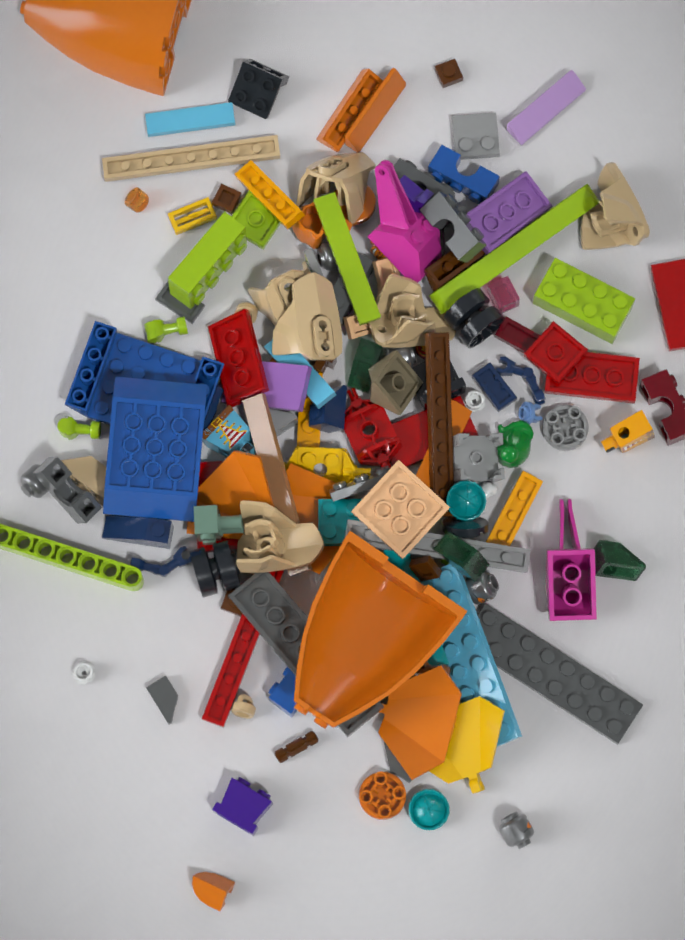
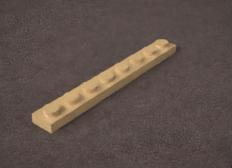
M278 135L107 157L102 158L104 179L105 182L244 164L250 160L259 162L281 158Z

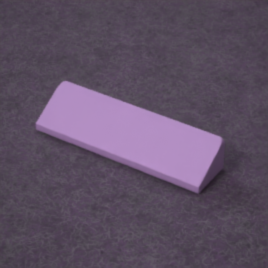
M570 70L507 124V131L521 146L586 91V88L575 72Z

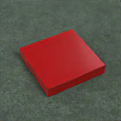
M553 321L524 353V357L559 384L588 352V349Z

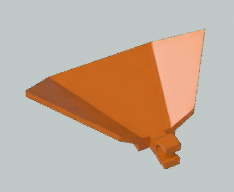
M234 450L198 488L197 506L217 505L221 516L241 514L240 502L243 500L266 502L274 507L262 459L258 455ZM187 521V534H195L194 522ZM244 533L224 534L222 538L240 539Z
M290 463L286 473L300 524L313 523L318 529V499H331L329 489H332V485L336 482ZM324 546L318 558L311 564V571L320 575L334 558L340 546Z
M442 665L408 679L388 696L387 704L382 703L384 708L379 711V713L384 714V718L378 733L411 780L444 763L450 739H452L462 693Z

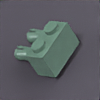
M217 505L194 506L195 535L199 542H203V545L216 544V541H222L224 534L244 533L241 514L221 516Z

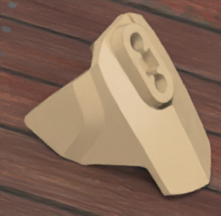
M363 152L338 154L314 162L306 168L305 174L300 179L296 205L301 207L312 195H314L315 199L321 194H328L330 183L334 182L338 191L337 199L339 205H346L348 220L354 224L364 211L368 175L371 170L375 169L376 164Z
M607 163L600 173L597 184L601 191L600 196L602 200L581 218V246L584 250L613 248L625 244L637 246L644 238L649 237V226L631 187L616 163Z
M306 261L302 262V271L292 269L273 278L266 289L254 287L248 289L258 311L264 314L275 327L278 320L292 303V284L299 278L311 273ZM290 283L288 288H284L285 284Z
M313 272L299 278L292 284L293 301L278 320L273 331V355L301 353L310 360H334L342 354V330L333 285L325 277Z
M396 274L388 276L376 302L381 319L368 324L372 332L371 337L375 343L388 348L425 345V333L449 332V341L453 340L456 331L444 320L446 312L441 314L437 307H424L419 283L411 278Z
M245 500L240 502L245 532L238 541L236 564L241 573H265L312 564L322 552L325 546L324 541L313 523L297 524L266 502Z

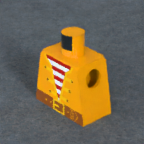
M640 410L610 428L612 435L602 440L601 443L607 453L618 447L624 453L655 438V435L644 412ZM623 434H629L627 438H621Z

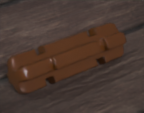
M310 731L305 734L304 738L300 737L287 744L286 748L278 749L275 751L278 762L283 763L288 760L289 756L293 757L306 750L307 746L315 745L319 741L314 731Z

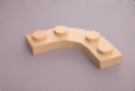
M387 257L372 262L378 287L376 302L390 274L400 275L399 270ZM355 314L343 317L348 339H355L372 333L368 325L369 323L359 326Z

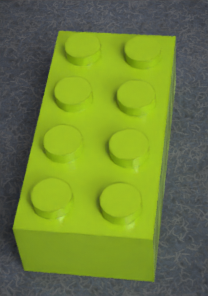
M224 211L168 277L170 294L190 309L195 304L199 305L205 298V292L209 288L212 289L216 286L222 272H227L231 268L233 259L237 255H242L246 250V227Z
M554 258L534 294L533 304L613 344L632 310L636 298Z

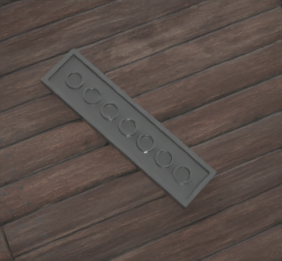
M269 572L255 573L230 593L228 597L296 676L302 635L308 617ZM379 701L364 712L337 726L348 738L382 710L384 706Z
M485 604L478 617L496 666L618 745L643 704L488 604Z

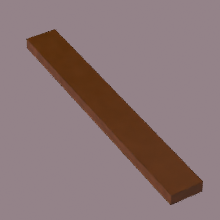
M449 332L425 333L430 489L447 504L448 491L454 485ZM447 510L442 517L453 515Z

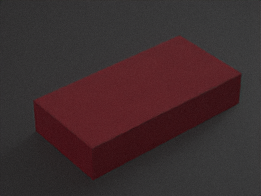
M507 316L495 334V338L523 354L540 336Z

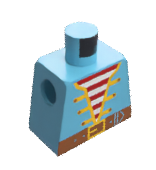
M230 405L203 431L202 441L204 445L226 458L234 450L254 455L256 453L255 447L251 444L253 440L249 427Z

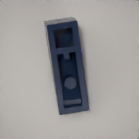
M106 516L102 539L170 549L174 526L172 521L161 519Z

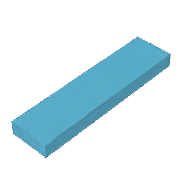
M232 102L145 114L148 137L235 126Z
M273 339L264 346L265 350L277 363L306 365L312 368L306 396L318 409L336 396L335 391L300 353L273 355Z

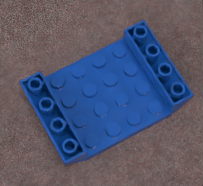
M95 321L65 405L87 418L110 425L115 377L207 385L205 421L224 363L206 357L198 360L119 334L116 327Z
M115 377L103 514L194 522V506H197L207 385Z

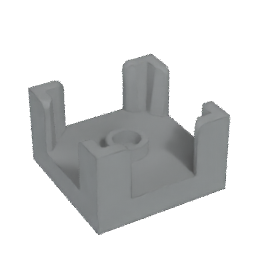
M491 433L486 436H469V434L452 436L454 482L467 480L472 482H497L505 479L504 468L498 469L497 450L498 446L503 445V433Z

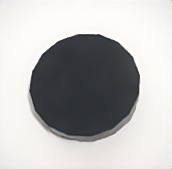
M454 516L448 517L442 522V531L447 535L449 532H452V536L457 538H474L480 536V532H483V534L488 532V521L482 517L468 521L457 519Z

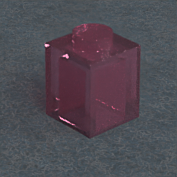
M508 276L504 278L497 277L490 281L487 293L493 305L496 306L501 314L519 306L520 298Z

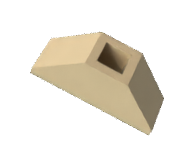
M92 456L61 460L71 471L72 475L70 478L78 483L77 486L95 495V500L103 506L106 466Z

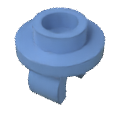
M524 402L518 411L519 418L528 424L539 422L543 418L542 416H536L535 411L540 409L541 405Z

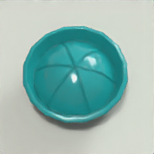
M468 480L460 481L448 491L446 498L447 505L450 507L448 510L457 519L463 521L474 520L485 510V492L475 482Z
M424 789L417 792L409 804L411 821L423 830L440 828L447 821L450 814L449 803L446 797L441 792L433 789Z

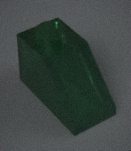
M361 338L353 360L347 387L369 394L372 383L368 369L380 361L383 354L382 346Z
M447 532L433 548L450 565L474 582L478 580L490 565L477 549L450 532Z
M599 540L594 547L596 576L637 581L646 569L645 563L619 542Z

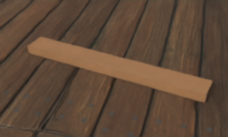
M261 393L242 400L256 455L261 456L274 507L293 522L300 524L266 395ZM308 564L287 570L289 576H294L312 570V566Z

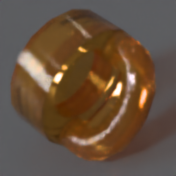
M138 187L132 189L125 198V205L136 213L142 212L149 203L148 195Z

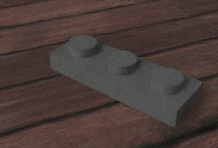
M389 466L377 469V473L370 476L367 473L354 477L355 481L347 484L345 481L333 484V488L329 489L332 501L334 502L372 489L390 470Z

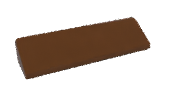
M481 250L468 263L458 260L452 251L448 252L424 270L431 289L435 292L485 255L484 251Z

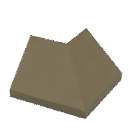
M397 350L391 352L368 369L372 383L370 401L397 415L403 413L423 384V381Z

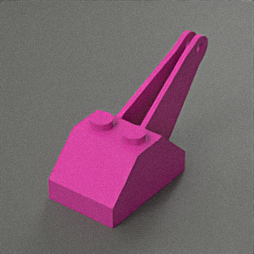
M383 160L375 167L380 224L367 237L404 277L411 278L418 283L425 276L424 270L442 258L440 230L433 227L422 213L414 212L393 164L388 160Z
M559 499V549L547 550L546 593L549 620H597L595 549L580 548L571 499H567V511L573 549H563L564 501Z

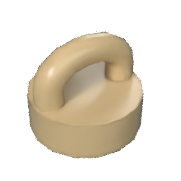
M248 302L239 304L235 313L243 309L249 310L253 324L257 319L258 308Z
M242 694L238 697L237 702L233 703L231 711L238 717L250 719L254 717L256 707H254L250 696Z

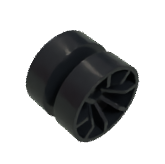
M476 288L462 296L444 315V320L454 331L462 328L459 338L468 348H473L482 343L505 320V317L496 306L486 308L490 299L480 288Z
M227 540L213 544L214 558H209L204 547L189 551L203 598L218 593L216 580H221L226 591L240 586L237 575L240 574L236 564L237 559L235 553L230 551Z

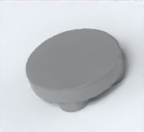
M557 406L546 414L543 422V435L546 441L553 448L561 451H570L578 448L583 444L588 434L589 425L587 418L577 406Z

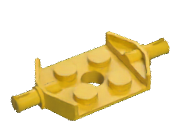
M296 446L287 462H284L286 471L290 463L336 483L345 481L347 484L353 482L354 477L365 473L368 476L371 475V468H357L346 448ZM316 464H324L327 467V471L323 474L317 473L314 470Z

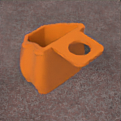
M314 202L300 207L305 216L296 222L292 229L300 242L316 250L321 246L326 234ZM345 219L348 229L350 231L352 228V223Z

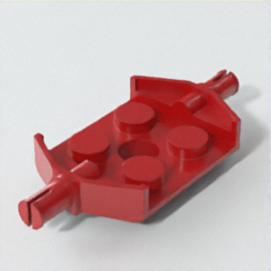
M351 388L354 394L353 397L349 389L347 394L351 400V405L345 411L344 431L360 465L389 466L391 468L390 461L402 445L385 409L370 400H361L355 388ZM368 425L375 426V431L371 435L363 433L364 428Z

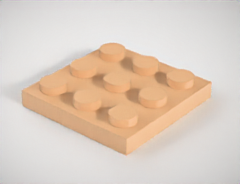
M398 460L355 506L351 513L403 559L450 507Z

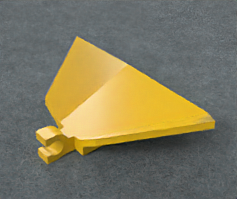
M481 696L459 704L456 715L457 719L445 762L429 772L448 784L468 777L472 794L485 790L479 773L492 768L505 710Z

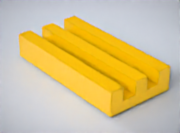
M209 197L167 213L176 235L217 219ZM206 205L208 206V208H205V209L200 210V211H198V212L191 213V214H189L188 216H185V217L180 218V219H178V220H175V219H174V218H176V217H178V216H181V215H183V214H186V213H188V212H191V211L196 210V209H198V208H201V207H203V206H206Z

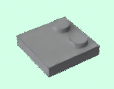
M496 113L452 116L455 152L461 155V160L500 157Z

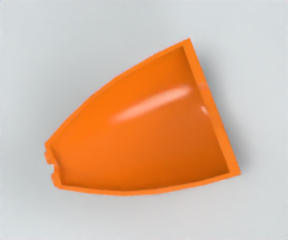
M192 0L22 1L20 13L24 14V21L28 26L70 59L93 72L128 86L164 96L175 60L174 44L182 17L187 18Z
M351 531L346 535L330 563L311 605L302 635L296 669L294 702L296 705L294 708L303 715L310 713L316 717L314 722L324 729L328 725L333 728L364 712L394 692L423 666L445 642L467 613V610L429 584L424 586L388 561V556Z

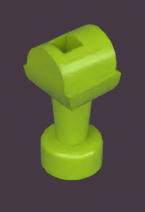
M185 316L177 318V323L164 324L163 320H153L145 323L147 342L159 343L165 335L179 332V335L188 334Z
M68 416V418H62L57 425L60 434L68 438V440L76 438L78 434H90L92 439H100L101 421H92L91 425L77 423L75 419Z

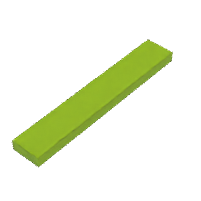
M335 192L315 198L313 200L359 326L381 319Z

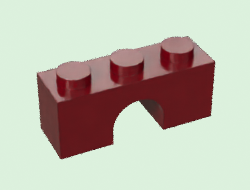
M666 369L642 379L640 387L648 404L652 405L662 402L671 409V415L662 419L659 423V428L667 445L669 446L684 440L685 398L677 392V382L674 375H669Z

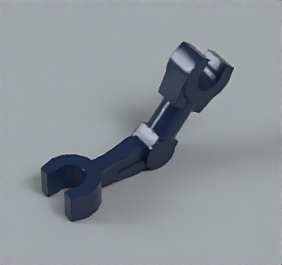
M500 357L499 363L506 364L507 366L505 369L497 367L496 370L500 376H512L513 374L522 376L531 388L535 404H545L544 400L546 398L542 389L538 387L533 369L517 366L509 358Z
M186 546L178 549L170 562L162 566L146 563L141 559L133 557L130 566H134L140 571L144 570L161 577H166L178 566L181 568L191 564L192 560L191 556L188 559L182 558V553L187 551Z

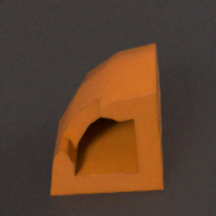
M210 872L197 873L193 875L192 880L194 893L199 900L218 911H221L224 907L228 892H232L235 885L234 881Z

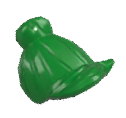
M522 420L512 422L506 427L500 424L498 431L503 433V445L497 447L498 462L508 468L518 467L529 457L531 440L534 434L532 427Z

